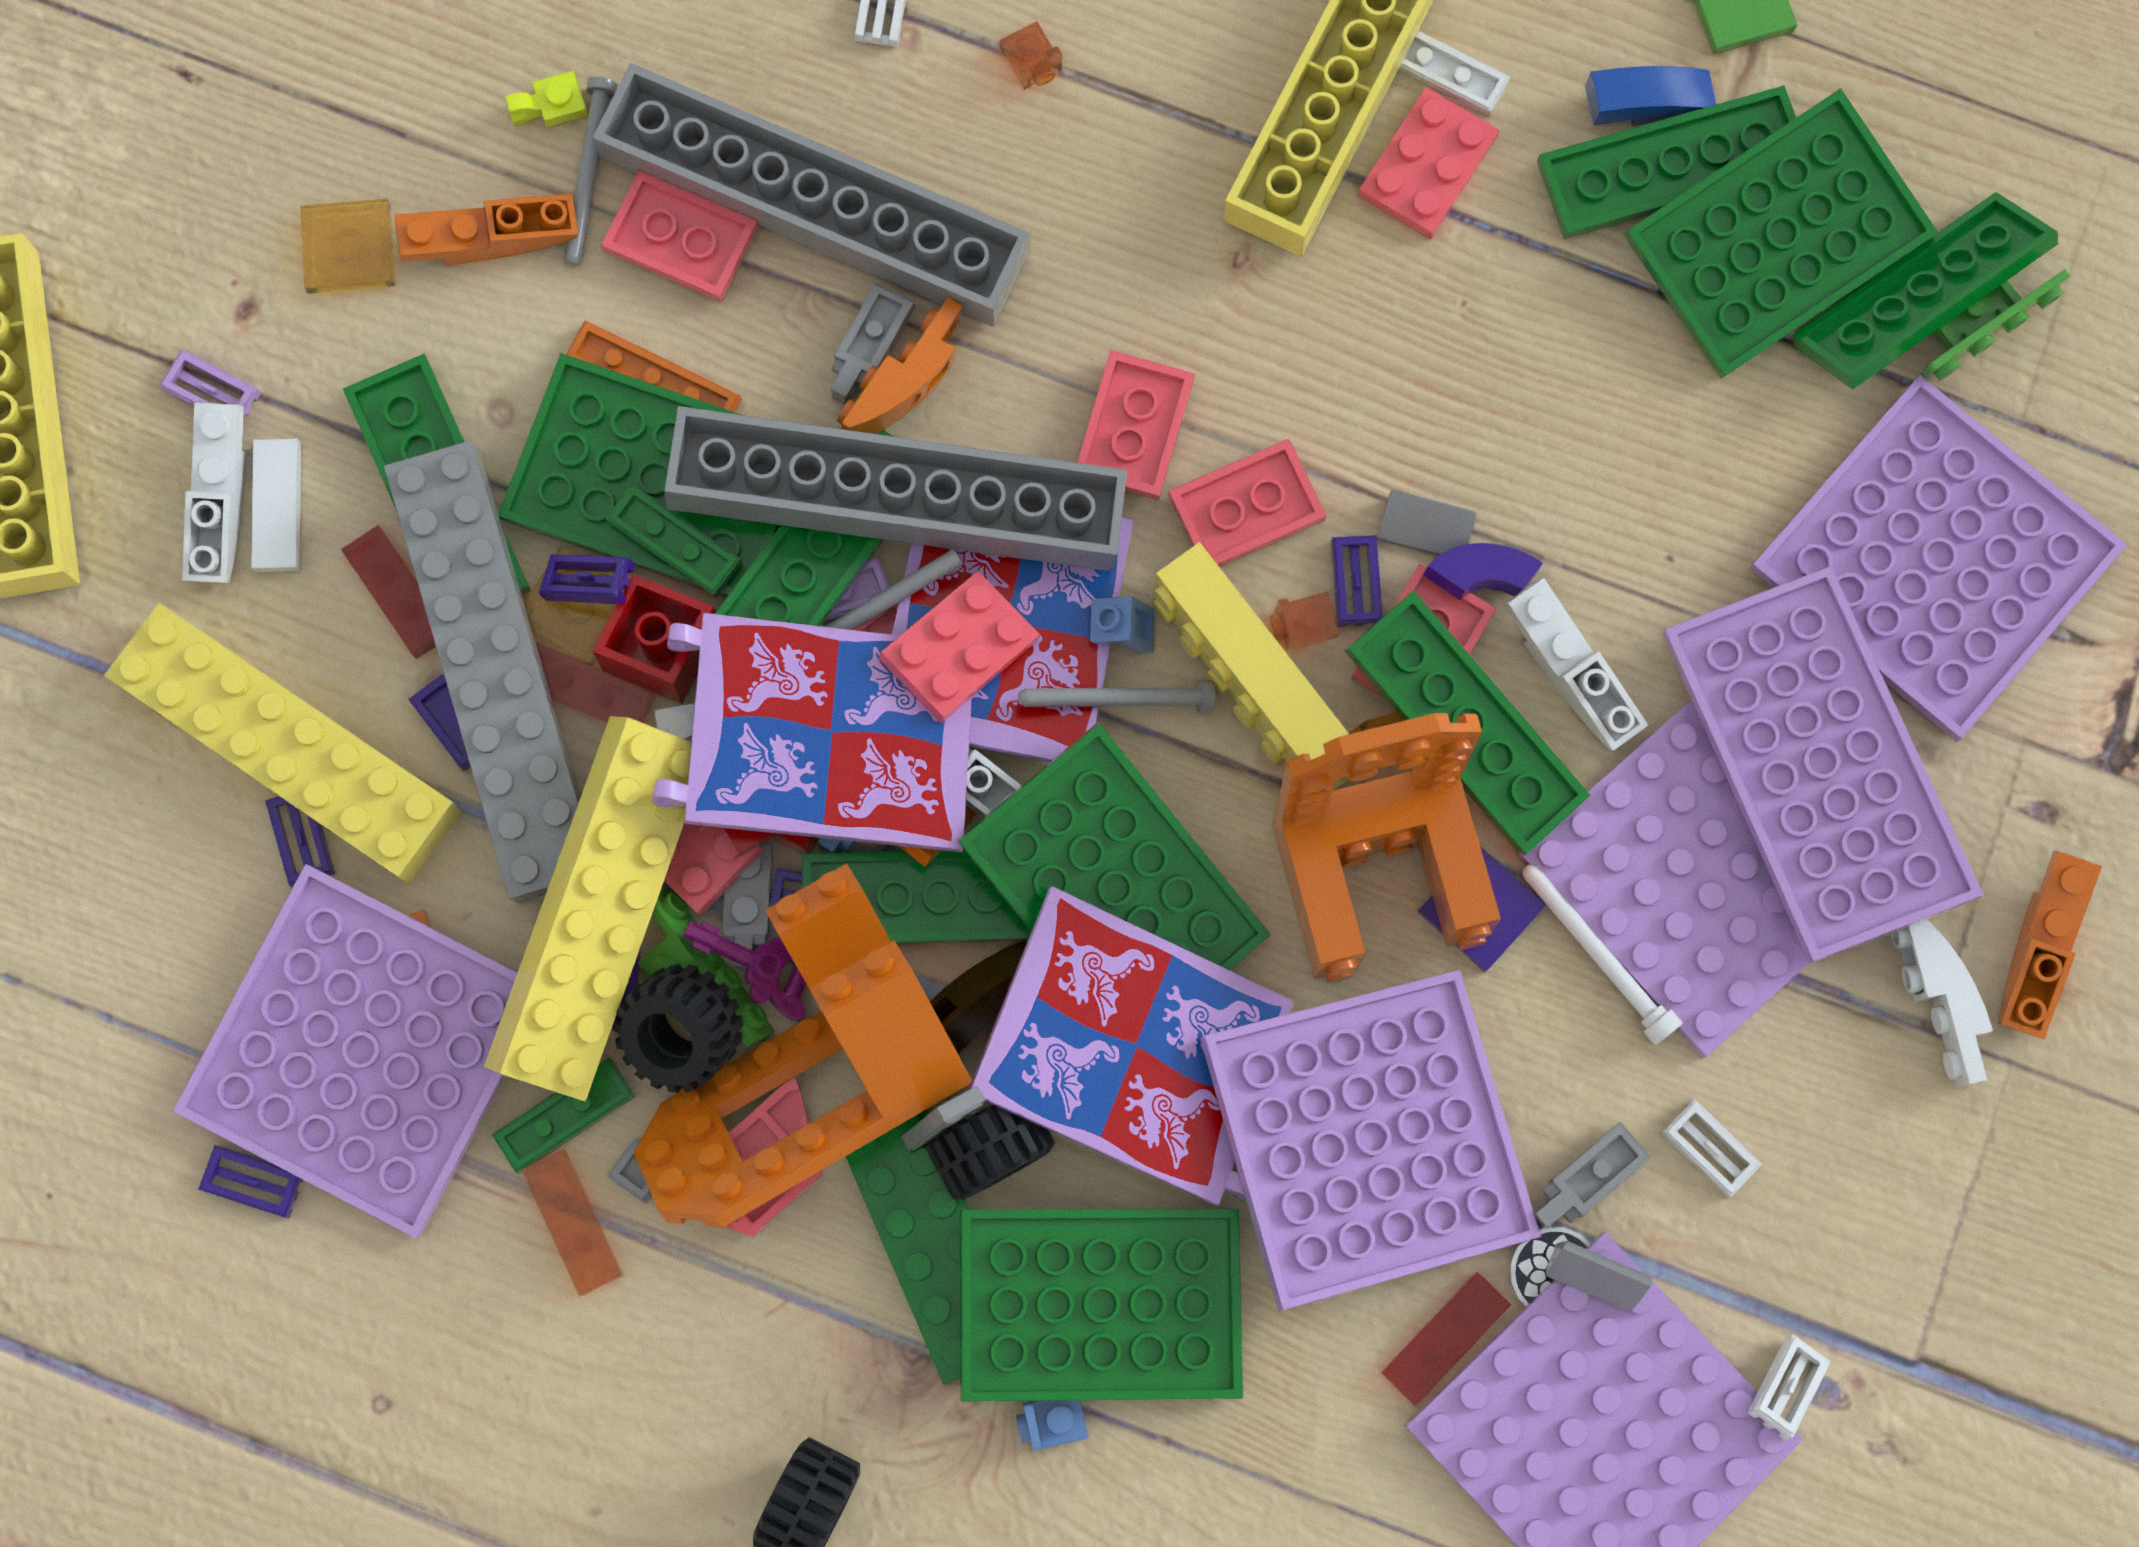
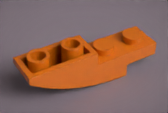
M572 194L484 200L483 208L395 214L400 262L444 259L445 265L472 263L528 253L578 238Z
M947 297L939 310L933 307L925 317L920 328L924 333L917 344L910 341L904 348L898 361L887 355L879 368L874 365L870 367L860 385V388L864 391L856 402L849 399L838 416L837 422L841 424V429L876 434L906 416L934 390L952 366L956 348L948 344L947 341L959 324L963 305Z
M2053 851L2039 892H2033L2022 924L2005 985L1998 1024L2043 1040L2045 1039L2076 954L2071 951L2102 869L2101 865L2060 851Z

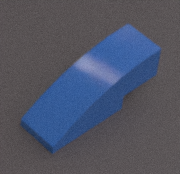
M1677 66L1615 68L1591 71L1585 84L1593 126L1631 120L1632 126L1644 125L1716 105L1710 72L1705 69Z

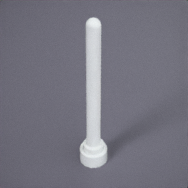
M1533 864L1524 867L1522 875L1527 883L1643 1017L1641 1023L1646 1028L1643 1033L1653 1045L1659 1044L1681 1026L1683 1022L1672 1009L1667 1011L1662 1005L1656 1006L1544 873Z

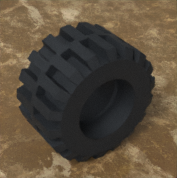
M672 964L666 970L662 967L629 994L619 1006L616 1013L620 1017L614 1021V1031L620 1034L615 1039L617 1049L624 1050L623 1061L627 1066L631 1064L637 1070L634 1075L640 1080L646 1077L651 1080L650 1086L660 1089L665 1085L668 1092L678 1093L682 1088L689 1092L695 1090L699 1085L703 1086L735 1054L737 1051L735 1048L741 1043L743 1034L738 1032L744 1026L743 1016L736 1015V1011L740 1008L737 999L729 998L727 993L730 989L724 982L719 985L714 981L716 975L708 970L701 974L699 973L698 966L690 964L684 970L681 964ZM666 1015L676 1018L686 1027L692 1042L683 1039L673 1031Z
M992 1104L935 1137L926 1150L952 1199H965L1039 1160L1051 1151L1055 1141L1048 1129Z
M810 1437L800 1443L784 1469L758 1521L753 1534V1547H825L859 1479L860 1463Z

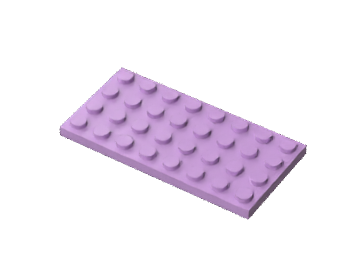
M1831 566L1664 630L1662 635L1810 964L1964 905L1984 895Z

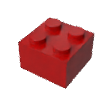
M633 574L630 578L629 588L623 592L626 596L624 604L616 605L592 652L603 672L683 704L698 673L700 650L687 652L671 651L667 646L670 626L674 623H682L702 629L703 613L715 614L716 611L712 605Z

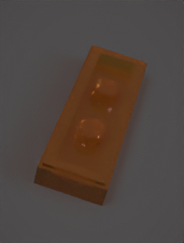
M563 1149L522 1169L578 1295L582 1297L624 1276L567 1151Z

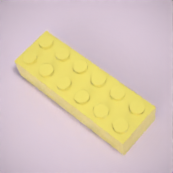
M1200 542L1156 573L1153 590L1155 600L1152 602L1154 610L1166 624L1171 621L1175 624L1182 634L1179 637V641L1183 648L1193 659L1198 656L1209 668L1206 672L1209 681L1213 682L1214 688L1220 694L1226 691L1236 703V706L1233 707L1236 716L1247 729L1254 727L1263 738L1260 745L1274 764L1277 765L1281 762L1286 767L1288 760L1301 754H1309L1311 760L1325 754L1324 743L1349 734ZM1349 776L1336 779L1333 791L1350 780Z

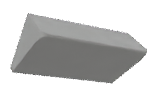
M1391 490L1377 540L1439 556L1449 549L1469 544L1477 512Z
M1569 1241L1556 1243L1546 1269L1548 1277L1630 1311L1636 1307L1653 1282L1651 1276Z

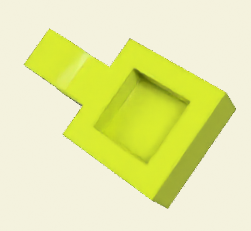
M574 70L532 82L535 94L514 93L505 96L513 126L526 123L534 118L543 117L547 128L588 116Z

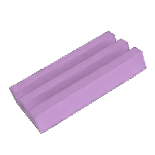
M183 349L159 385L164 392L193 407L194 403H209L175 385V380L179 379L224 404L244 406L243 417L244 415H249L252 410L250 405L253 400L257 401L261 395L257 388ZM187 364L243 395L238 400L182 369Z

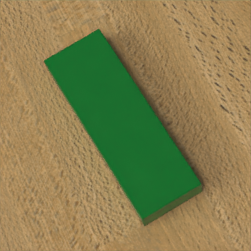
M633 483L606 517V521L715 598L742 563L741 559L676 513L667 509V507Z
M607 1058L598 1065L586 1102L556 1092L493 1133L492 1136L514 1171L520 1174L634 1099L635 1095L612 1059Z

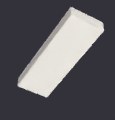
M1420 31L1417 32L1398 69L1404 74L1490 117L1510 80V76Z
M298 438L253 440L251 569L254 572L300 571L301 442Z

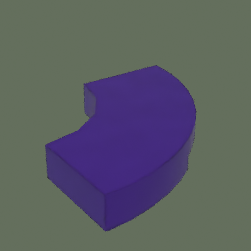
M1474 543L1461 545L1440 554L1427 566L1423 575L1459 600L1471 591L1485 588L1500 590L1515 596L1527 587L1541 568L1543 562L1511 547L1491 543Z

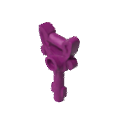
M690 920L688 921L681 937L692 942L691 948L705 955L712 951L746 967L744 978L748 985H752L748 993L751 1001L758 1004L769 1000L772 1006L787 1019L796 1022L804 1019V1006L800 996L806 982L779 936L772 938L770 943L766 942L757 946L752 951L719 935L720 928L705 921H702L700 925ZM789 962L794 964V967L784 990L781 991L778 988V975Z

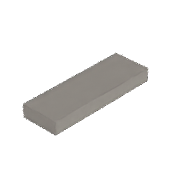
M975 1086L937 1107L901 1136L908 1150L914 1151L924 1146L947 1129L963 1121L981 1107L985 1099L979 1088Z

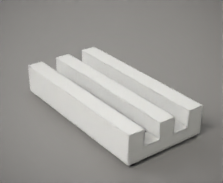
M861 0L855 30V41L898 47L906 0H895L890 35L882 34L888 0H878L872 33L866 32L872 0Z
M1695 1099L1691 1100L1685 1106L1686 1108L1673 1119L1669 1126H1666L1661 1134L1727 1198H1730L1758 1170L1762 1163ZM1692 1115L1746 1165L1742 1171L1688 1120ZM1680 1128L1734 1178L1731 1183L1677 1132Z
M1794 1334L1786 1337L1747 1413L1754 1419L1757 1417L1764 1420L1762 1424L1768 1429H1777L1779 1431L1778 1436L1786 1441L1793 1438L1831 1361ZM1798 1351V1354H1797V1356H1796V1358H1795V1360H1794V1362H1793V1364H1792V1366H1791V1368H1790V1370H1789V1372H1788V1374H1787V1376H1786V1378H1785V1380H1784V1382H1783V1384H1782V1386H1781V1388H1780V1390H1779V1392H1778V1394H1777V1396H1776V1398H1775V1400H1774V1402H1773L1771 1408L1769 1409V1408H1768V1405H1769V1403H1770V1401H1771V1399H1772V1397H1773V1395H1774V1393H1775V1391H1776V1389H1777V1387H1778V1385H1779V1383H1780V1381H1781V1379H1782V1377H1783L1785 1371L1787 1370V1368H1788V1366H1789V1364H1790V1362H1791V1360H1792V1358H1793L1795 1352ZM1808 1360H1810L1814 1364L1784 1420L1780 1415L1791 1394L1794 1392Z

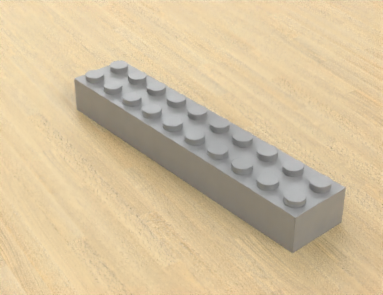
M632 63L629 64L592 137L599 158L635 174H637L638 170L757 220L758 226L940 305H943L947 297L963 305L961 314L991 327H995L1030 253L1029 232Z
M678 406L664 492L666 507L670 510L1112 571L1118 552L1127 470Z
M470 440L384 465L507 894L510 900L519 903L546 895L581 794L482 456L473 441Z

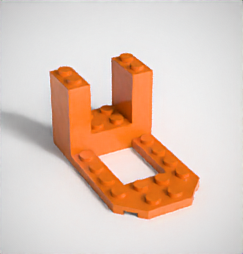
M1433 713L1340 736L1324 743L1325 754L1311 760L1309 754H1301L1287 761L1272 827L1314 980L1326 977L1327 983H1334L1349 979L1354 976L1353 970L1358 969L1366 952L1342 867L1349 868L1369 861L1368 855L1385 851L1386 857L1398 856L1410 852L1412 844L1417 843L1446 947L1457 943L1460 950L1478 947L1486 943L1485 937L1492 935L1501 917L1460 779L1482 734L1477 714H1462L1456 717L1458 723H1450L1447 713ZM1396 764L1398 770L1412 768L1410 772L1333 791L1335 781L1338 778L1349 776L1350 781H1361L1377 775L1378 768Z
M847 863L834 871L824 874L820 879L794 894L783 897L778 903L765 910L821 1011L808 1019L800 1021L794 1027L768 1042L760 1044L754 1050L728 1065H724L703 1086L699 1085L695 1090L689 1092L682 1089L674 1096L661 1102L633 1153L657 1208L667 1223L684 1224L686 1219L702 1220L705 1226L723 1228L973 1082L911 966L894 940L890 941L867 896ZM844 1049L867 1091L846 1101L829 1113L743 1161L722 1118Z

